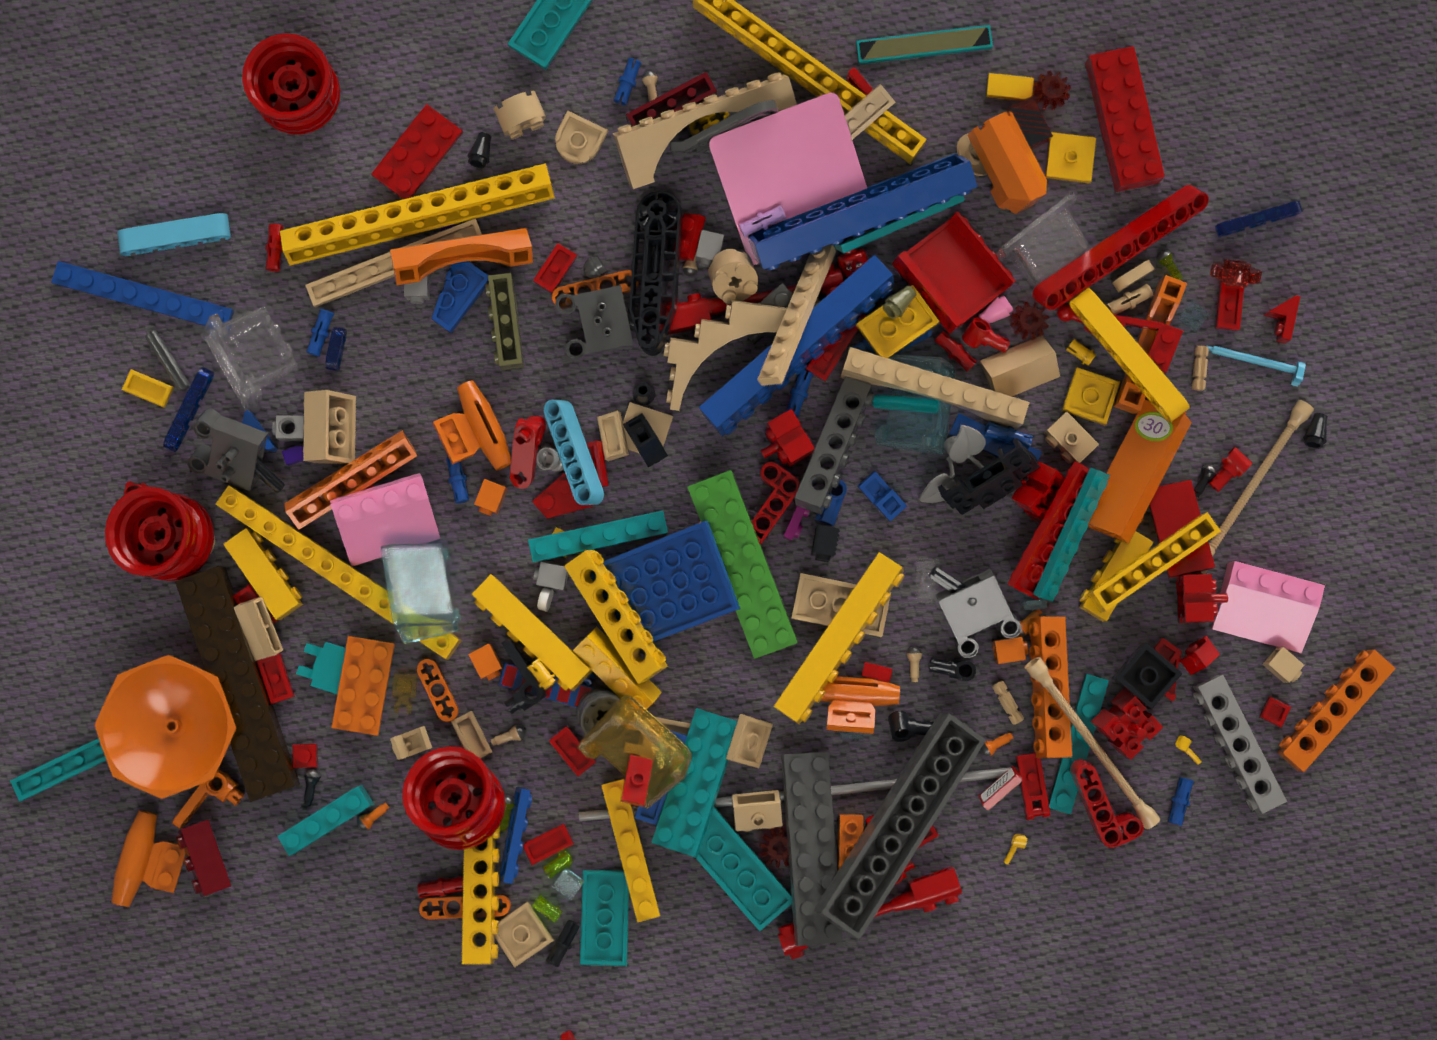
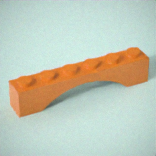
M527 228L390 250L396 285L420 282L437 269L465 261H490L510 267L533 263L532 245Z
M1167 275L1160 279L1145 320L1170 325L1187 283ZM1142 328L1137 343L1149 355L1158 331ZM1126 373L1113 407L1135 415L1141 411L1146 396Z

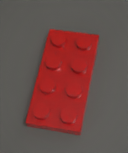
M426 104L371 175L400 198H411L463 134V131Z

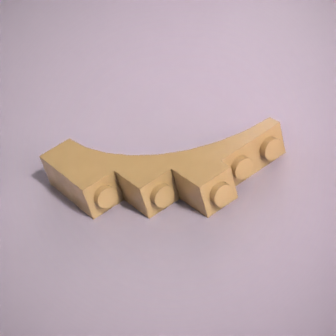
M732 300L731 305L726 306L725 319H729L728 323L701 319V323L696 324L694 334L698 341L670 338V343H665L664 356L668 357L667 363L676 364V367H671L669 380L674 381L673 389H668L666 403H670V410L679 411L683 393L690 378L700 364L715 350L732 340L746 335L763 332L777 333L787 308Z

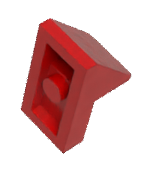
M1296 295L1263 315L1281 320L1277 322L1274 334L1277 335L1276 342L1285 344L1291 340L1301 296Z

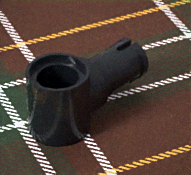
M932 657L930 659V664L937 665V667L929 666V672L949 675V678L960 681H969L975 677L976 667L968 660L959 661L952 659L951 661ZM963 664L967 665L970 669L969 675L965 678L959 674V667Z
M895 711L888 716L891 736L896 742L907 741L914 735H926L934 723L933 721H916L915 718H909L908 713L905 711Z

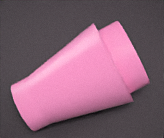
M1003 295L1000 298L997 297L978 316L991 324L1010 316L1009 313L1014 310Z

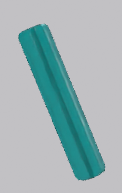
M875 395L873 407L936 414L940 409V402L933 399Z

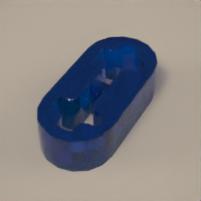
M338 327L332 329L325 361V368L328 370L339 371L347 336L346 329Z

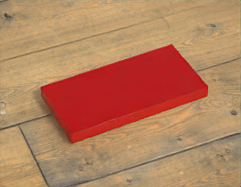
M1191 480L1159 486L1149 504L1159 543L1201 515ZM1205 542L1166 570L1168 579L1214 569L1215 564L1209 542Z

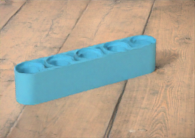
M224 213L117 231L119 250L122 256H131L130 253H136V255L150 253L154 249H158V251L174 249L178 245L180 247L198 245V242L202 241L203 244L220 241V238H225V240L231 238L228 215Z
M548 400L544 405V415L574 499L580 505L600 504L604 498V491L574 408L569 401Z

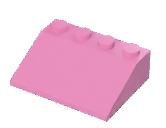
M420 473L330 500L351 567L441 539Z
M1237 561L1228 562L1220 592L1228 594V602L1217 604L1218 615L1214 617L1211 629L1302 653L1319 611L1325 585Z

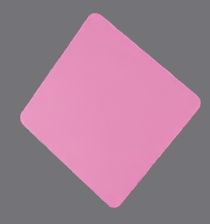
M834 93L821 95L712 137L709 142V148L745 253L750 256L753 265H757L758 262L755 260L748 237L744 238L740 230V223L742 224L757 217L758 213L761 212L763 214L779 205L783 208L786 219L867 189L839 97Z

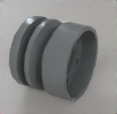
M595 688L585 693L579 700L576 709L577 719L585 736L592 742L611 744L619 740L626 733L629 725V713L623 701L612 690ZM601 709L606 715L604 717L598 715V710Z

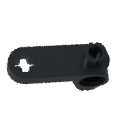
M509 637L502 642V645L526 681L512 691L513 697L504 701L506 707L513 704L508 710L511 714H514L520 708L526 711L534 704L540 702L548 696L546 692L548 689L544 690L543 687H539L540 683L531 671L527 669L528 663ZM531 685L535 686L538 690L537 697L534 699H529L526 696V689Z

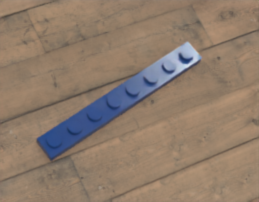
M60 261L57 262L51 281L55 285L228 332L234 313L233 309Z

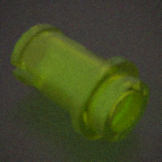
M567 851L559 852L558 857L543 866L544 872L546 874L549 873L548 877L550 879L566 867H571L574 861Z
M541 894L532 905V908H535L548 918V922L552 921L555 923L563 913L560 910V906L556 907Z

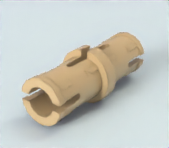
M1145 284L1132 292L1123 293L1121 298L1106 304V307L1113 315H1117L1127 309L1132 310L1136 308L1137 304L1153 297V292L1150 286Z

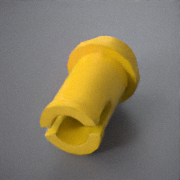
M1075 338L1066 349L1067 352L1080 359L1083 365L1085 363L1089 366L1096 356L1093 349L1089 350Z
M540 659L535 660L532 663L533 665L527 667L540 683V688L543 687L546 690L556 682L554 679L555 675H551Z

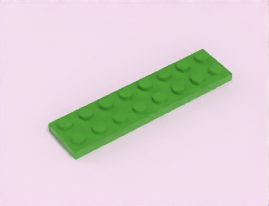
M732 470L689 485L688 490L700 521L709 522L740 606L736 613L754 659L797 644L798 640Z

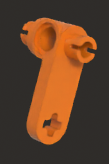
M218 769L214 779L199 785L174 818L172 824L182 829L208 795L217 797L223 803L229 800L234 806H237L245 794L237 789L239 784L231 779L228 773ZM216 777H219L223 782L220 790L216 789L213 784Z

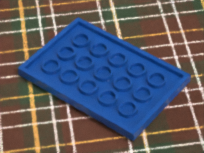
M703 521L608 559L603 563L606 569L615 576L616 585L627 595L628 604L632 610L639 614L641 618L640 623L645 630L650 632L653 642L740 609L708 521ZM592 570L590 573V577L593 581H595L596 574ZM603 590L602 596L607 601L608 593L606 590ZM616 609L615 617L617 620H620L621 614ZM628 629L627 636L632 640L633 632Z

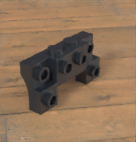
M1015 438L1013 442L1016 448L1008 453H1005L1001 448L998 449L999 458L965 478V483L957 475L954 477L956 485L946 490L942 485L938 486L940 495L952 509L956 508L961 515L978 505L985 509L1023 486L1021 479L1040 468L1037 458Z

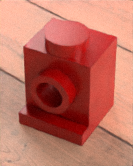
M1204 636L1189 645L1185 650L1186 655L1180 659V662L1188 673L1193 675L1206 668L1220 653L1209 638Z

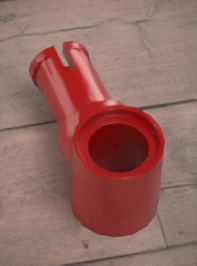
M975 317L962 335V340L973 348H978L980 345H988L1004 353L1010 344L1009 339L993 333L989 323L979 317Z
M1236 447L1228 452L1227 458L1222 459L1221 469L1208 483L1217 492L1231 478L1240 477L1253 463Z

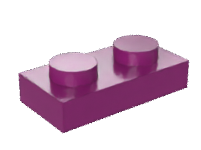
M796 507L784 534V539L792 541L793 537L798 539L803 528L800 525V521L803 516L808 517L809 510Z

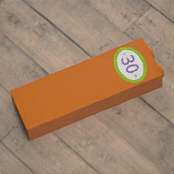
M1144 400L1141 411L1137 413L1107 471L1110 477L1098 501V506L1088 523L1090 529L1127 544L1130 543L1192 423L1186 416V412L1169 423L1150 401Z

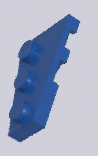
M469 261L451 264L445 278V285L442 293L439 295L431 318L450 333L454 331L486 288L485 284H489L488 275Z

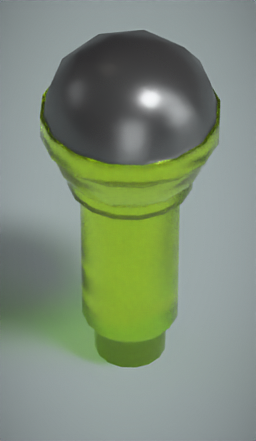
M1168 250L1161 251L1157 256L1158 263L1166 267L1173 278L1182 280V273L1173 262L1172 253Z
M505 795L506 806L504 817L499 825L500 831H506L510 812L515 806L514 798L509 795Z

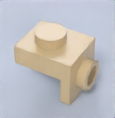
M425 726L390 739L393 752L398 760L432 748Z

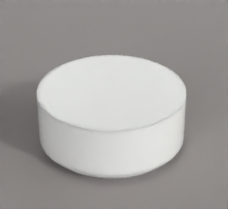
M543 588L541 590L537 603L539 610L545 612L549 610L554 593L553 589Z

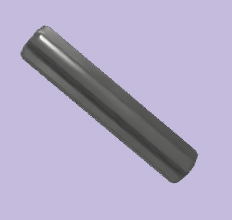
M153 330L146 334V340L177 389L181 392L188 389L190 383L158 332Z

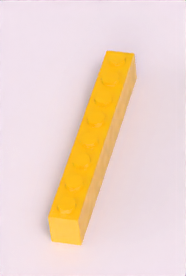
M880 552L877 554L774 705L778 711L799 725L802 721L806 722L812 714L811 707L815 701L819 703L825 695L826 691L823 689L827 683H833L839 674L837 671L841 663L845 664L852 655L850 650L853 645H858L865 636L863 631L866 626L874 623L878 617L876 612L879 607L887 604L891 598L890 591L894 586L898 587L904 578L902 566Z

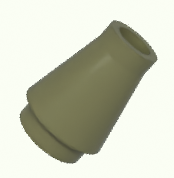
M906 286L885 300L883 310L892 319L901 317L916 296V292L910 286Z

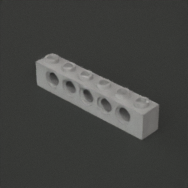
M1216 675L1193 686L1195 690L1193 693L1194 699L1199 706H1203L1206 712L1203 714L1204 719L1210 727L1213 726L1216 732L1214 735L1215 741L1220 748H1224L1227 754L1225 760L1231 769L1234 768L1237 774L1235 780L1241 790L1245 789L1248 795L1246 802L1252 811L1255 810L1256 813L1263 814L1287 802L1224 675ZM1215 696L1221 701L1218 709L1212 706V699ZM1226 717L1231 720V727L1228 730H1225L1222 725ZM1237 738L1242 743L1239 751L1233 748V742ZM1249 759L1252 762V769L1246 772L1244 770V763ZM1257 781H1261L1263 784V789L1260 793H1257L1254 789Z

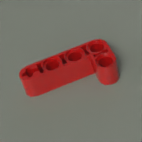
M774 462L764 464L760 471L761 480L774 489L752 520L755 532L763 536L760 539L757 535L760 545L791 504L800 486V482L795 476ZM768 468H773L777 472V477L768 479L765 477L764 471ZM791 481L795 484L796 490L788 493L783 489V484ZM772 500H779L783 508L780 511H773L770 508V502ZM761 518H765L769 521V528L760 530L756 522Z
M1085 759L1075 760L1070 768L1071 775L1097 838L1108 848H1115L1141 836L1144 831L1142 821L1130 812L1115 816L1096 769ZM1084 768H1086V769L1084 770V773H1085L1086 777H1087L1089 780H1086V779L1082 776V774H1083V771H1082V770H1083ZM1096 788L1095 795L1088 797V792ZM1104 809V815L1101 818H1096L1098 811ZM1134 821V826L1127 830V824ZM1113 830V835L1105 839V834Z

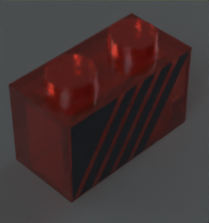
M1033 96L1008 107L1006 112L1012 111L1031 150L1050 142L1053 135Z

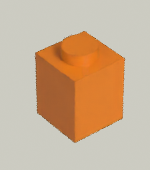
M484 479L474 503L475 506L479 507L478 512L491 516L492 513L498 515L508 489L505 486Z
M1022 637L992 641L995 664L1026 660L1025 655L1029 654L1027 642L1023 641Z
M489 643L468 654L481 679L487 678L490 681L501 675L499 671L504 667L492 644Z

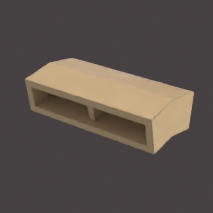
M262 597L233 607L255 661L274 656L283 651Z

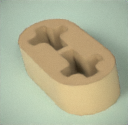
M1147 260L1116 279L1112 284L1120 292L1155 269L1151 262Z

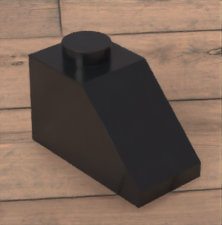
M643 413L623 424L647 467L660 462L668 456Z

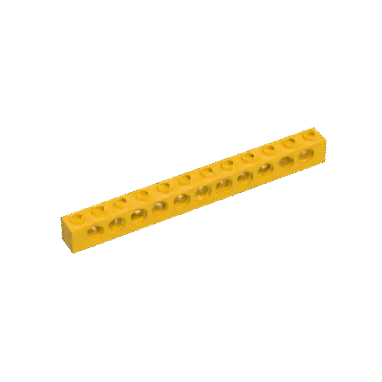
M693 0L694 9L816 97L827 93L836 94L839 97L844 115L866 97L861 91L736 1ZM887 110L863 130L910 165L923 149L927 140Z
M545 163L281 230L282 249L291 266L554 199L555 196Z
M228 485L215 504L444 659L449 660L461 643V639L351 567L348 563L236 488Z

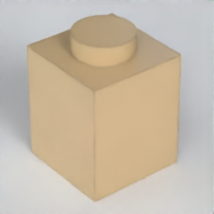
M1276 647L1262 664L1283 683L1295 682L1301 676L1302 672L1300 670L1304 666L1302 662L1284 647Z

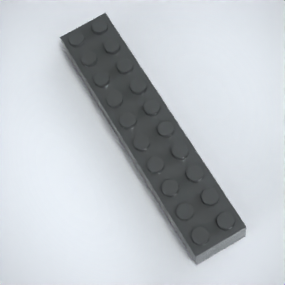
M939 713L813 911L850 937L858 940L861 939L986 740L950 713Z

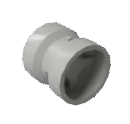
M544 447L539 450L536 462L540 469L547 471L564 470L557 449Z

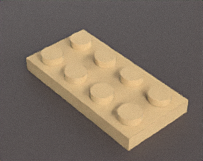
M800 573L791 619L829 626L856 584ZM889 601L885 606L881 605L876 612L878 617L872 625L868 624L863 631L865 634L877 637L883 636Z

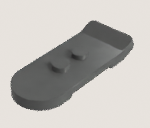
M767 100L754 104L728 116L717 124L711 125L683 142H670V152H685L689 154L706 152L710 150L709 142L712 137L777 113L779 110L774 100Z

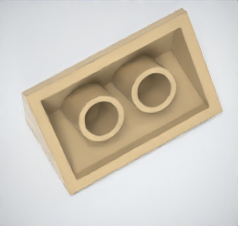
M1043 335L1009 348L1004 353L1000 352L979 361L991 390L1011 397L1060 377L1056 353Z

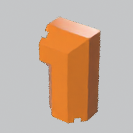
M1012 111L988 119L983 122L984 125L981 127V130L977 126L967 136L993 184L990 192L998 208L1011 210V213L1018 214L1032 207L1046 195L1047 179Z

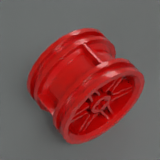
M288 33L270 36L258 43L246 58L242 73L244 91L260 115L270 126L278 131L292 135L312 133L328 123L337 111L341 92L339 79L323 51L306 37ZM289 61H295L294 65H287ZM315 70L316 74L310 77L312 71ZM274 72L273 80H270L269 75ZM317 95L314 99L309 98V96ZM270 98H278L276 102L270 101ZM296 104H297V105H298V110L293 111L294 108H295V106H296Z
M142 487L126 493L113 506L106 521L105 543L110 556L119 567L134 575L164 581H178L200 570L208 560L213 548L214 527L210 515L205 508L190 497L172 493L162 488ZM161 508H165L166 512L163 513ZM140 543H141L142 546L144 547V549H143L142 551H140V548H139V544H140Z
M461 747L437 748L426 753L409 770L402 791L403 805L410 820L436 844L447 849L464 850L482 844L494 834L504 817L506 803L501 783L478 756ZM462 773L467 775L464 780H460L459 777ZM440 780H443V781L436 787L437 782L440 781ZM431 802L436 804L433 810L429 809ZM468 811L474 813L470 818L467 814Z

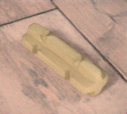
M1197 346L1195 348V356L1197 357L1194 359L1193 377L1195 379L1192 380V389L1196 391H1203L1206 387L1204 378L1207 375L1208 359L1206 357L1209 353V348L1206 346Z
M1004 681L995 683L992 688L995 694L999 695L998 699L1005 712L1010 715L1009 719L1012 724L1016 725L1022 722L1024 717L1017 710L1018 706L1010 692H1007L1006 689L1008 688Z

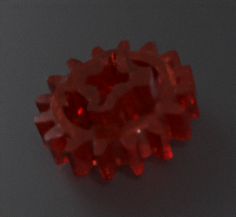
M1225 259L1224 263H1213L1211 265L1210 275L1216 279H1221L1220 282L1227 286L1246 288L1248 283H1260L1262 271L1251 267L1252 264H1248L1246 261Z

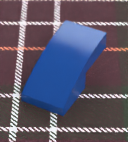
M873 471L857 485L862 493L889 521H892L907 507L876 471Z

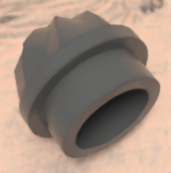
M598 256L589 257L583 266L584 274L591 279L601 277L607 271Z

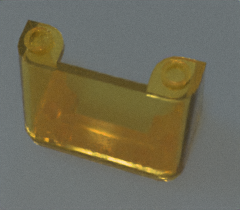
M624 695L578 745L584 756L596 759L602 755L624 776L630 755L653 760L644 805L646 809L651 807L685 778L692 759L689 748L629 695Z

